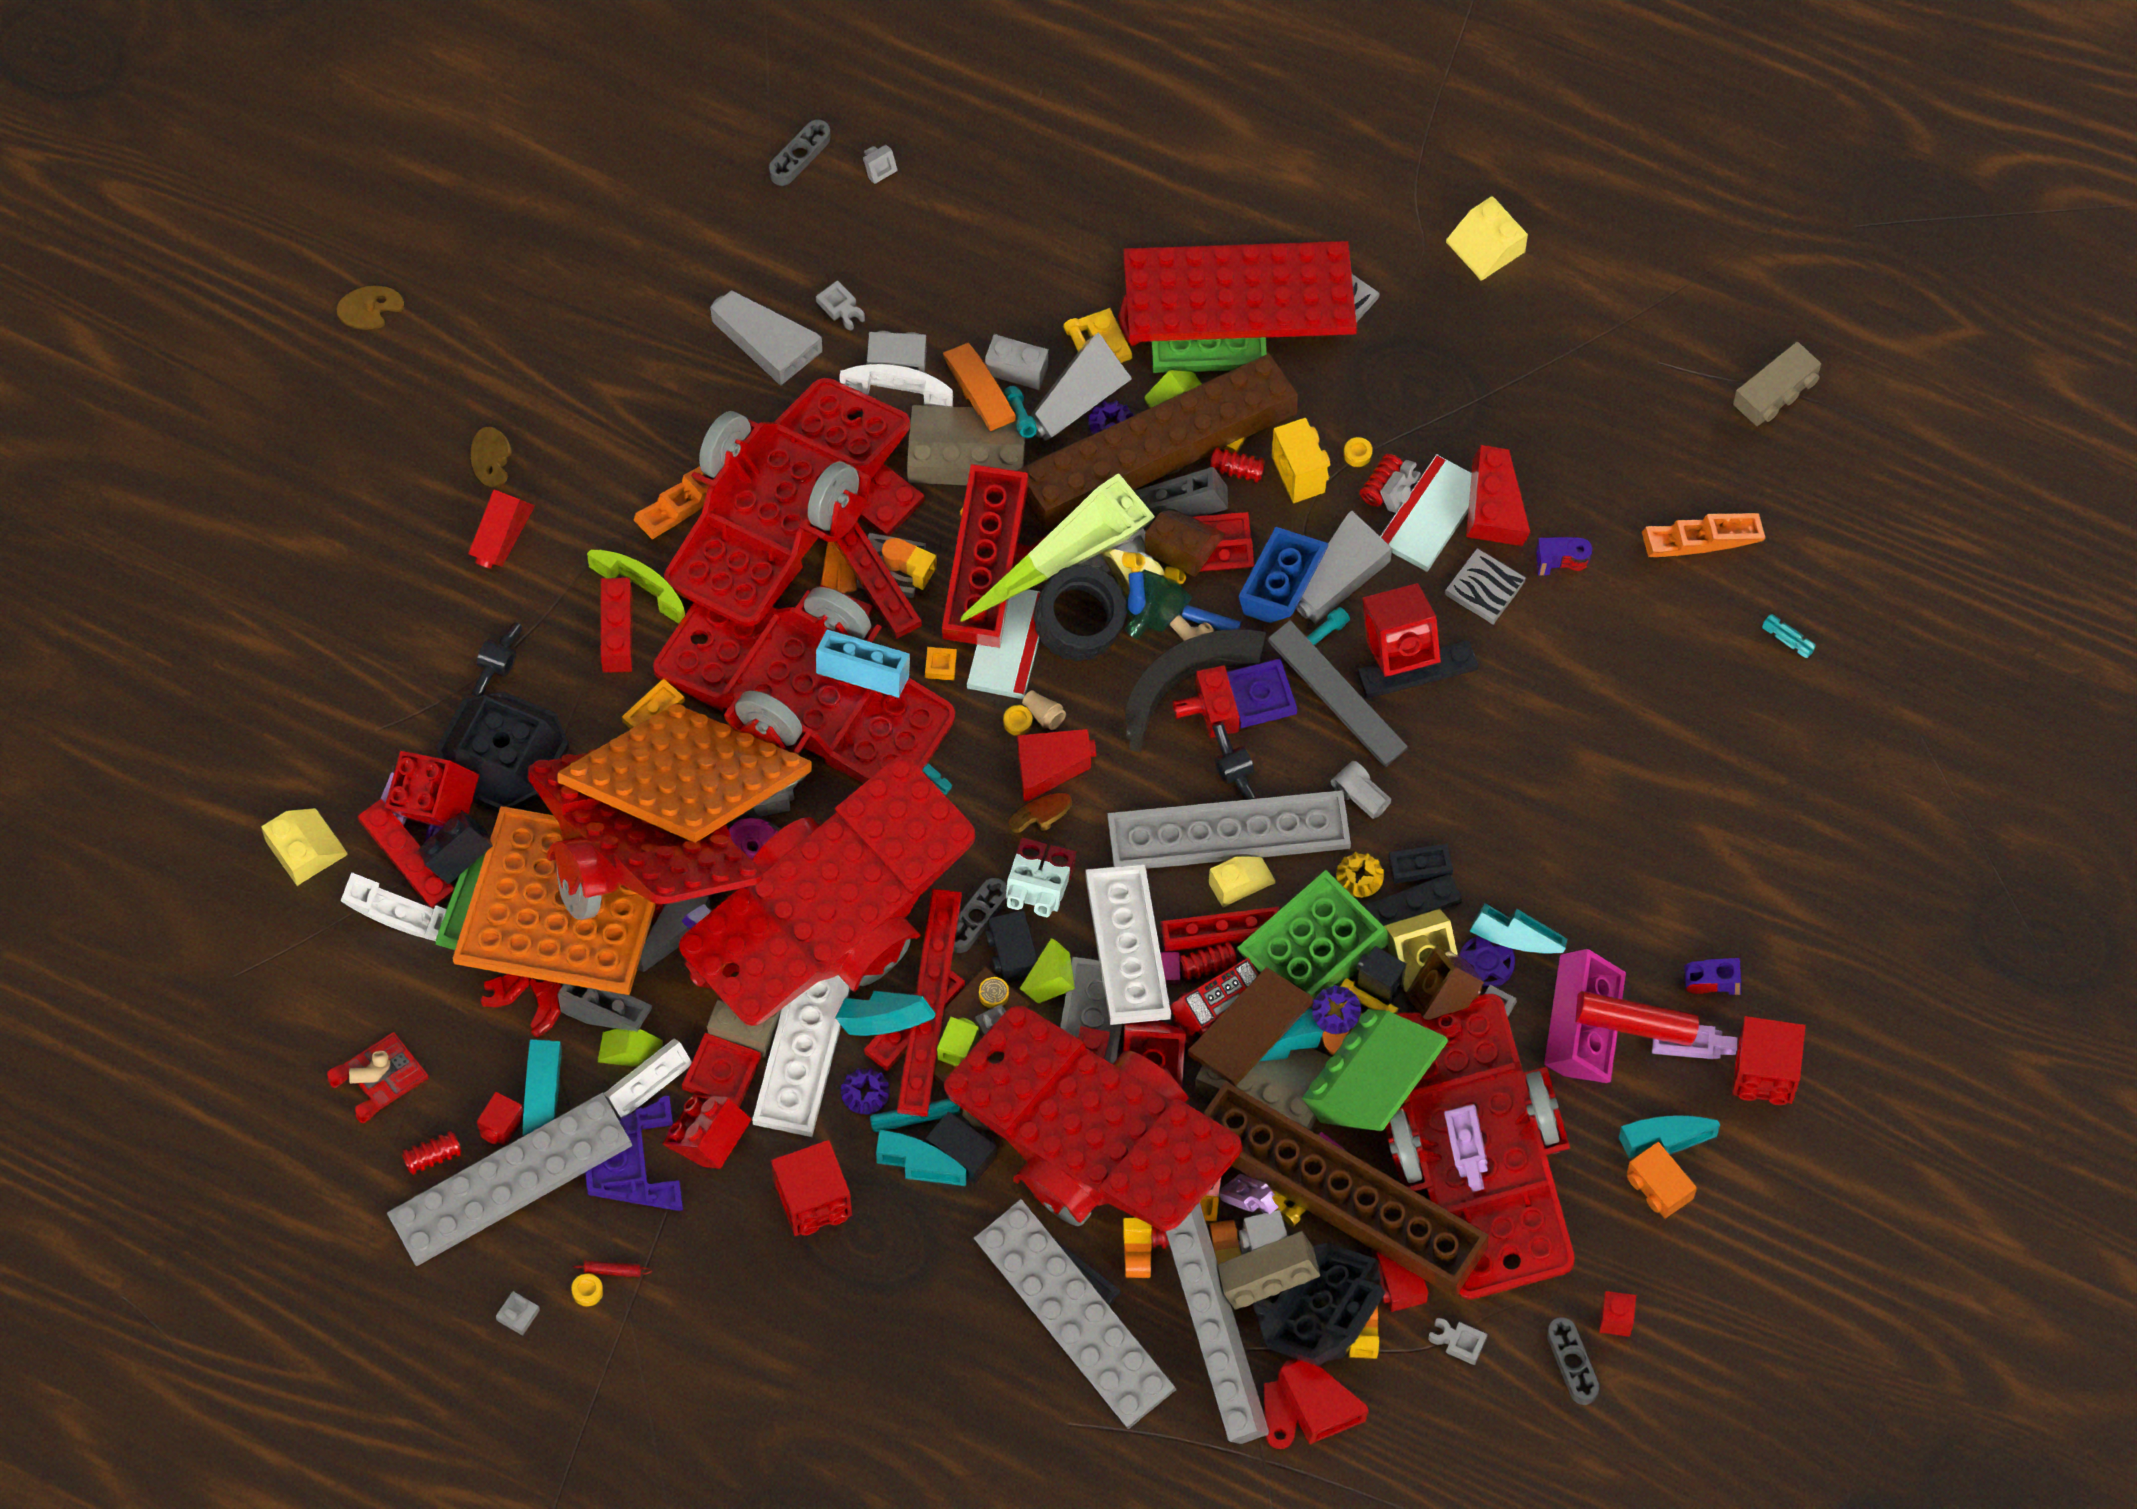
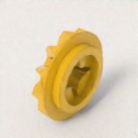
M1355 851L1353 855L1344 856L1337 867L1336 879L1353 897H1368L1376 893L1382 886L1384 869H1382L1379 860L1371 857L1369 853L1358 854ZM1364 866L1365 874L1368 877L1362 876L1361 880L1359 879L1358 883H1356V873L1352 871H1358Z

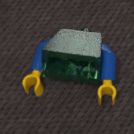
M1125 552L1122 556V564L1126 568H1131V573L1128 574L1130 591L1126 599V611L1133 618L1125 628V631L1139 640L1147 628L1158 632L1164 631L1193 597L1180 585L1186 579L1183 571L1167 566L1164 570V576L1146 569L1140 572V569L1145 565V557L1140 553Z

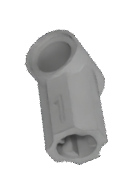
M1351 761L1330 781L1335 791L1343 790L1344 799L1354 801L1372 819L1379 817L1391 803V798L1370 780L1368 772L1356 761Z

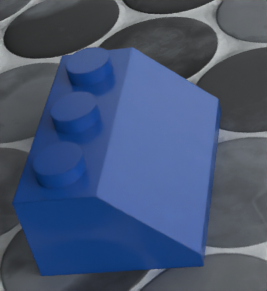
M1275 527L1238 596L1244 615L1268 623L1292 616L1328 548V543Z

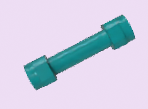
M1009 386L1004 390L1003 394L1016 415L1018 433L1024 438H1031L1037 432L1036 422L1032 416L1027 415L1023 406L1024 396L1021 390L1016 386Z
M1341 607L1336 610L1334 609L1328 614L1327 621L1306 638L1313 645H1316L1334 629L1340 631L1345 627L1346 623L1350 621L1349 615Z

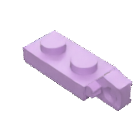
M1699 1025L1696 1039L1691 1046L1653 1039L1652 1053L1706 1059L1720 1058L1721 1055H1736L1738 1037L1722 1036V1031L1715 1030L1714 1026Z
M1472 1104L1445 1111L1455 1166L1461 1177L1467 1176L1472 1192L1483 1190L1484 1183L1481 1172L1488 1171V1162L1476 1106Z
M1243 1174L1236 1176L1219 1191V1197L1223 1202L1247 1211L1254 1212L1259 1208L1263 1213L1270 1215L1278 1208V1205L1272 1199L1274 1193H1272L1273 1191L1267 1183Z

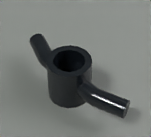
M514 622L502 636L499 643L487 639L482 645L477 658V666L484 669L475 684L472 695L476 697L484 695L494 673L506 677L511 671L516 659V650L510 648V646L523 630L519 623Z
M1223 722L1213 724L1212 728L1223 753L1214 759L1221 779L1227 785L1235 781L1244 800L1257 799L1246 776L1254 773V766L1248 752L1243 746L1233 749Z

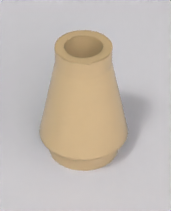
M1033 690L1029 691L1022 700V704L1030 710L1043 728L1054 730L1065 719L1066 712L1061 704L1041 696Z

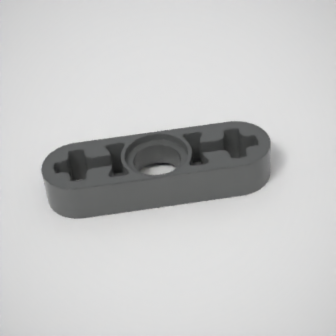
M813 120L809 122L771 161L769 173L773 183L781 186L791 183L829 144L831 138L830 127L825 121ZM813 132H815V133H817V134L820 133V132H823V136L816 135V136L813 138ZM796 148H804L808 152L804 157H795L792 154ZM787 167V173L780 172L777 174V169L782 171Z
M999 878L986 880L959 913L956 935L962 934L965 930V925L968 929L965 932V941L960 939L958 942H955L953 952L963 953L968 951L989 925V918L995 917L1007 902V885L1003 880ZM999 889L1000 897L994 895L989 901L988 906L986 902L989 899V890L995 891ZM974 909H980L986 916L982 921L975 922L969 918V913Z
M1556 1318L1549 1325L1547 1338L1571 1398L1576 1403L1581 1405L1591 1404L1597 1398L1599 1391L1596 1375L1574 1323L1567 1318ZM1558 1327H1561L1563 1331H1569L1566 1336L1568 1346L1564 1349L1562 1337L1560 1335L1555 1336ZM1569 1354H1576L1581 1358L1582 1364L1578 1368H1570L1565 1364L1564 1358ZM1582 1373V1380L1584 1385L1586 1387H1592L1589 1391V1395H1585L1583 1391H1577L1580 1386L1578 1376Z

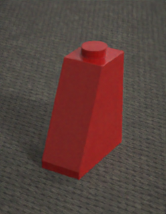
M494 489L468 553L477 557L475 563L489 569L492 568L493 564L502 567L535 505Z
M1088 729L1017 736L1023 801H1030L1091 768V757H1096L1095 739L1089 740Z
M1294 1358L1284 1363L1282 1368H1280L1277 1380L1298 1418L1297 1421L1309 1445L1366 1421L1369 1412L1367 1405L1320 1366Z

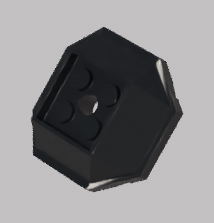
M502 691L463 699L440 739L436 750L440 759L450 760L479 774L472 802L499 813L501 806L515 809L541 798L529 782L528 767L538 760L561 758L563 755H566L569 743L555 712ZM499 743H508V745L504 748L496 747V745Z
M1328 1242L1313 1246L1320 1277L1253 1303L1264 1341L1269 1349L1316 1366L1321 1365L1327 1360L1345 1357L1386 1293L1382 1268L1377 1259Z

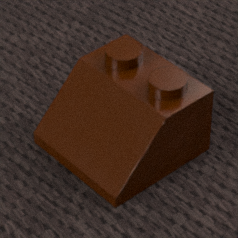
M1175 509L1160 512L1145 533V554L1196 577L1224 537V532Z
M1436 945L1405 995L1422 1017L1429 1020L1468 1008L1471 1002L1481 993L1484 981L1466 959Z

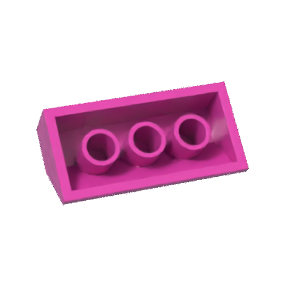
M1589 949L1560 955L1544 1065L1566 1077L1609 1083L1611 1082L1618 1031L1575 1022L1577 996L1580 991H1586L1622 999L1626 972Z

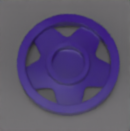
M1477 935L1465 943L1459 956L1466 959L1484 981L1482 989H1488L1489 985L1499 987L1506 983L1513 974L1515 967L1513 950L1502 945L1494 947L1491 944L1494 942ZM1476 944L1475 950L1468 951L1469 948ZM1508 958L1510 960L1509 969L1503 963ZM1489 976H1493L1498 979L1491 982H1485V980Z

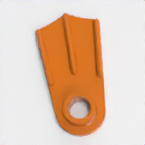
M828 542L820 585L843 594L856 591L855 574L835 543Z

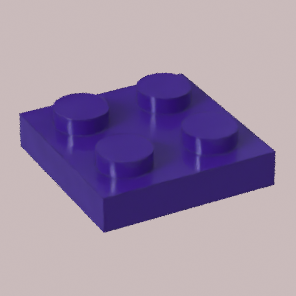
M1281 659L1227 672L1240 716V728L1297 714V706Z

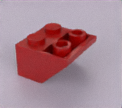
M693 1094L685 1103L684 1110L678 1120L669 1128L668 1135L662 1144L702 1167L721 1169L752 1119L727 1097Z

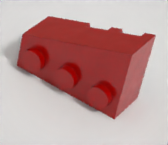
M1481 445L1472 462L1466 537L1523 546L1531 532L1509 449Z

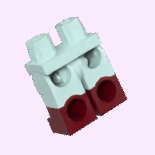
M1021 837L1007 882L1006 899L1008 908L1019 910L1026 903L1034 905V912L1044 917H1049L1052 911H1058L1068 881L1071 880L1074 873L1077 851L1051 845L1046 857L1047 844ZM1025 849H1034L1039 855L1036 857L1024 855ZM1062 856L1068 862L1064 865L1054 863L1053 857Z

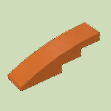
M969 342L943 352V357L965 398L970 400L977 415L982 416L989 431L1016 421V415L1002 390Z
M700 467L683 475L681 483L659 494L657 502L635 514L634 521L651 539L668 531L703 508L709 486L691 476L694 471L703 475Z
M1759 513L1707 514L1703 520H1676L1673 526H1646L1642 531L1648 557L1706 553L1765 540Z

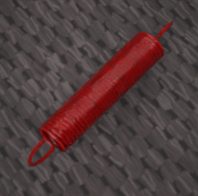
M585 1260L584 1266H572L574 1268H584L585 1274L639 1278L641 1269L650 1270V1272L642 1274L652 1272L649 1268H640V1264L632 1263L624 1264Z

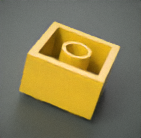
M1306 418L1276 427L1273 431L1272 459L1293 503L1325 493L1326 481L1329 480L1327 468L1330 466L1329 456L1325 450L1321 451L1318 445L1319 436L1314 426L1310 427Z

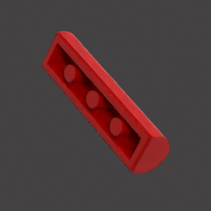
M1279 906L1160 921L1164 952L1212 947L1217 944L1224 945V942H1229L1230 944L1243 943L1279 911Z
M1580 991L1577 996L1575 1020L1577 1023L1691 1046L1696 1039L1699 1028L1698 1015L1586 991Z

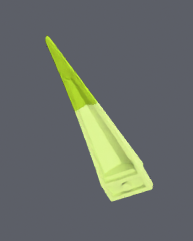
M1119 473L1098 486L1026 557L962 615L960 621H965L1051 578L1065 567L1069 568L1072 565H1077L1128 540L1133 534L1150 524L1155 516Z

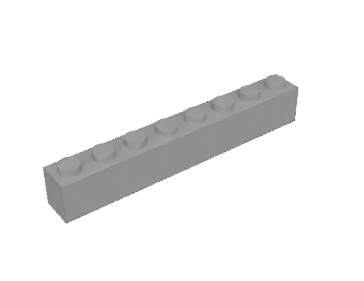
M1199 1202L1177 1228L1166 1231L1228 1440L1243 1444L1268 1435L1269 1430L1230 1302L1223 1293L1217 1258Z

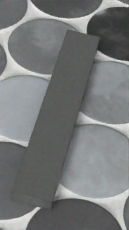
M1291 620L1268 638V642L1384 767H1387L1407 750L1408 746Z

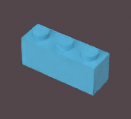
M828 629L816 650V673L898 698L909 678L910 654Z

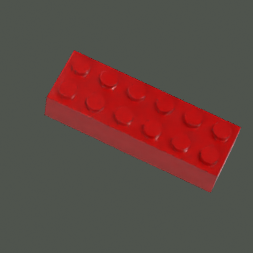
M971 464L942 624V639L1000 648L1009 599L965 621L960 620L968 609L1015 566L1029 485L1028 473Z

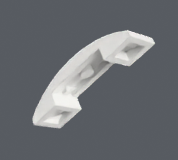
M869 364L848 368L840 372V383L867 395L869 394L870 386L873 385L924 394V405L953 407V390L935 377L912 368L888 364Z
M354 873L350 874L341 898L343 903L382 924L418 937L436 941L447 909L437 905L434 909L378 888L380 883Z

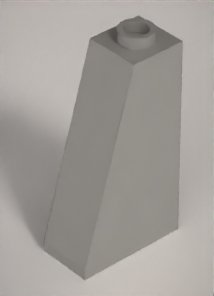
M732 290L725 296L718 297L710 307L712 322L780 386L823 352L822 337L819 334Z
M1099 332L1085 342L1030 415L1036 422V436L1042 437L1044 441L1052 438L1132 379Z
M1353 511L1347 514L1328 543V548L1296 607L1301 616L1309 618L1315 624L1391 561L1392 547Z

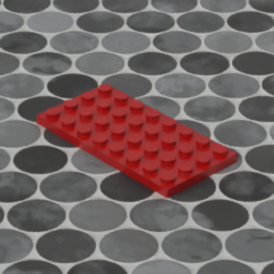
M1348 241L1124 249L1129 342L1352 335L1357 333Z

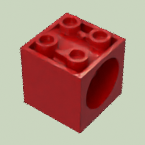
M1418 583L1362 598L1367 644L1385 677L1441 662L1436 615Z
M400 751L384 808L414 822L444 827L449 819L457 816L462 810L469 814L479 774L450 760Z
M1745 1016L1737 1042L1732 1095L1739 1096V1098L1746 1101L1762 1099L1769 1100L1770 1103L1775 1105L1792 1104L1800 1082L1806 1025Z
M829 1140L771 1160L774 1185L794 1236L813 1234L819 1230V1227L828 1224L838 1225L852 1216L850 1192Z

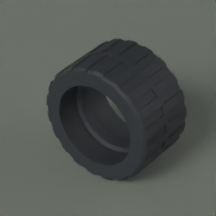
M1079 564L1072 565L1069 568L1065 567L1056 575L1054 574L1048 583L1045 584L1034 608L1035 630L1043 645H1046L1053 654H1057L1063 659L1074 661L1090 660L1106 652L1107 648L1111 647L1121 631L1127 614L1126 598L1123 595L1121 586L1115 581L1116 579L1100 568L1098 569L1091 565L1080 566ZM1070 590H1081L1090 593L1104 607L1107 617L1104 628L1099 633L1091 636H1079L1068 632L1060 625L1054 614L1053 607L1057 597L1061 593Z

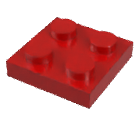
M883 464L871 479L869 495L859 518L881 535L890 537L925 501V495Z
M705 1033L682 1083V1089L696 1095L727 1097L740 1108L762 1058L761 1052Z

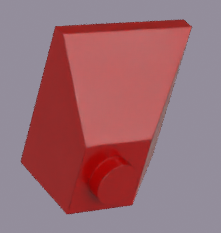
M1161 1020L1126 1023L1123 1052L1132 1051L1148 1058L1167 1072L1182 1088L1186 1032Z

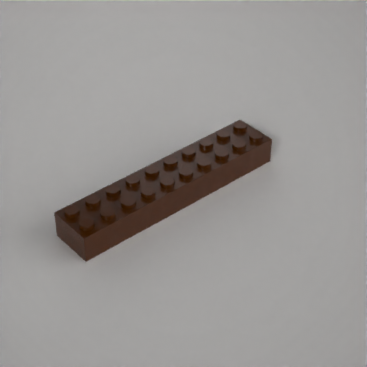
M1264 355L1018 469L1020 472L1028 473L1029 485L1026 501L1047 531L1058 526L1098 486L1118 473L1131 489L1135 490L1212 454L1216 447H1220L1221 450L1230 443L1243 437H1249L1296 415L1298 394L1271 355Z
M1226 1081L1203 1113L1239 1136L1243 1146L1242 1152L1231 1166L1256 1180L1267 1183L1270 1189L1453 1297L1457 1296L1488 1248L1489 1235Z

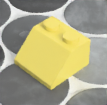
M1491 196L1469 211L1446 239V243L1482 281L1525 252L1528 234L1500 203Z
M316 808L286 811L261 826L266 843L297 886L348 855Z
M1440 909L1384 926L1387 929L1390 941L1388 944L1390 955L1406 963L1403 983L1405 992L1413 983L1436 945L1458 955L1451 921Z

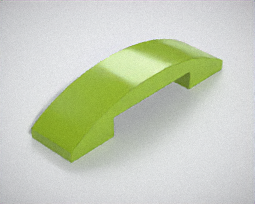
M590 550L587 553L589 568L605 578H616L619 574L630 578L632 582L657 597L659 612L678 624L684 618L685 610L681 600L673 588L657 572L645 564L619 553L604 550Z

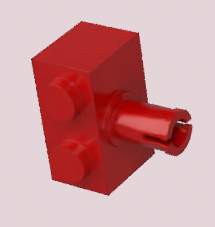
M1225 665L1196 671L1195 688L1197 696L1172 701L1176 719L1201 713L1204 716L1210 738L1216 737L1212 725L1217 722H1223L1227 734L1238 732L1240 716Z

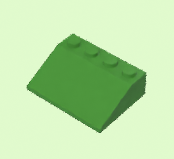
M1325 870L1239 945L1237 950L1245 959L1249 958L1258 974L1268 967L1311 995L1314 1001L1323 989L1333 985L1341 986L1346 978H1351L1359 971L1357 966L1365 953L1370 955L1375 946L1382 950L1390 941L1387 929Z
M1367 1009L1361 1015L1359 1022L1350 1034L1344 1038L1336 1053L1327 1061L1326 1066L1318 1077L1311 1082L1309 1089L1302 1099L1320 1123L1383 1131L1447 1044L1448 1039L1446 1036L1390 1011Z

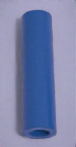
M1185 605L1182 617L1186 620L1198 624L1209 623L1214 629L1233 635H1238L1242 623L1241 621L1190 605Z

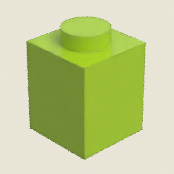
M950 1017L937 1047L938 1060L958 1066L976 1046L979 1040V1026H976L973 1021L967 1018L956 1019Z

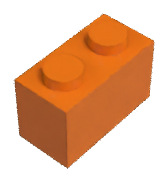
M1659 1142L1629 1163L1627 1170L1629 1182L1635 1189H1641L1647 1197L1646 1200L1650 1208L1655 1213L1660 1212L1665 1219L1694 1199L1697 1187Z

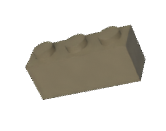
M1797 341L1737 389L1733 405L1756 426H1759L1765 420L1769 422L1778 414L1779 409L1783 405L1792 404L1804 388L1810 389L1818 382L1821 363Z
M1303 1231L1217 1265L1223 1293L1235 1310L1320 1277L1314 1248Z

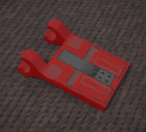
M394 1032L346 1063L333 1067L327 1072L328 1083L333 1088H337L349 1078V1068H366L372 1061V1055L376 1051H385L388 1054L390 1067L377 1082L357 1083L370 1099L362 1102L355 1108V1116L360 1123H366L379 1110L429 1079V1075Z

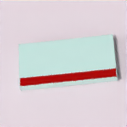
M1439 455L1434 457L1411 491L1409 500L1402 504L1380 536L1392 547L1393 554L1428 572L1468 513L1472 473Z
M1027 589L1009 598L1000 648L983 645L976 646L967 682L968 689L1018 699L1024 698L1040 638L1035 630L1034 608L1041 592Z

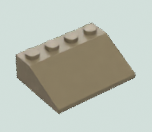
M912 405L907 462L908 483L967 485L971 464L1018 471V469L1024 467L1025 438L1018 433L1016 428L1017 418L1015 422L989 431L982 416L977 415L974 407Z
M1312 1048L1290 1050L1287 1059L1258 1062L1236 1087L1311 1130L1316 1116L1302 1097L1309 1089L1311 1082L1318 1077L1331 1057ZM1202 1065L1196 1077L1195 1093L1213 1100L1226 1080Z

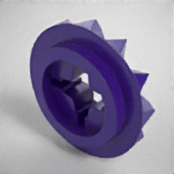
M1104 400L1098 407L1094 406L1091 415H1089V428L1094 435L1115 425L1113 422L1106 425L1107 416L1109 418L1117 416V423H1120L1134 416V414L1128 409L1127 404H1119L1117 400L1107 403Z
M1333 985L1323 989L1314 999L1312 1014L1316 1024L1323 1031L1330 1034H1343L1350 1031L1359 1021L1361 1006L1357 996L1347 987ZM1330 999L1337 1005L1344 1004V1007L1341 1009L1344 1020L1336 1014L1327 1016L1328 1012L1331 1011Z
M871 1067L868 1069L857 1068L855 1072L850 1075L847 1074L846 1079L841 1084V1097L844 1104L851 1111L858 1114H872L879 1111L887 1103L890 1094L889 1083L884 1078L882 1072L878 1073ZM866 1081H869L870 1090H873V1092H868L864 1096L863 1101L861 1091L857 1088H863Z

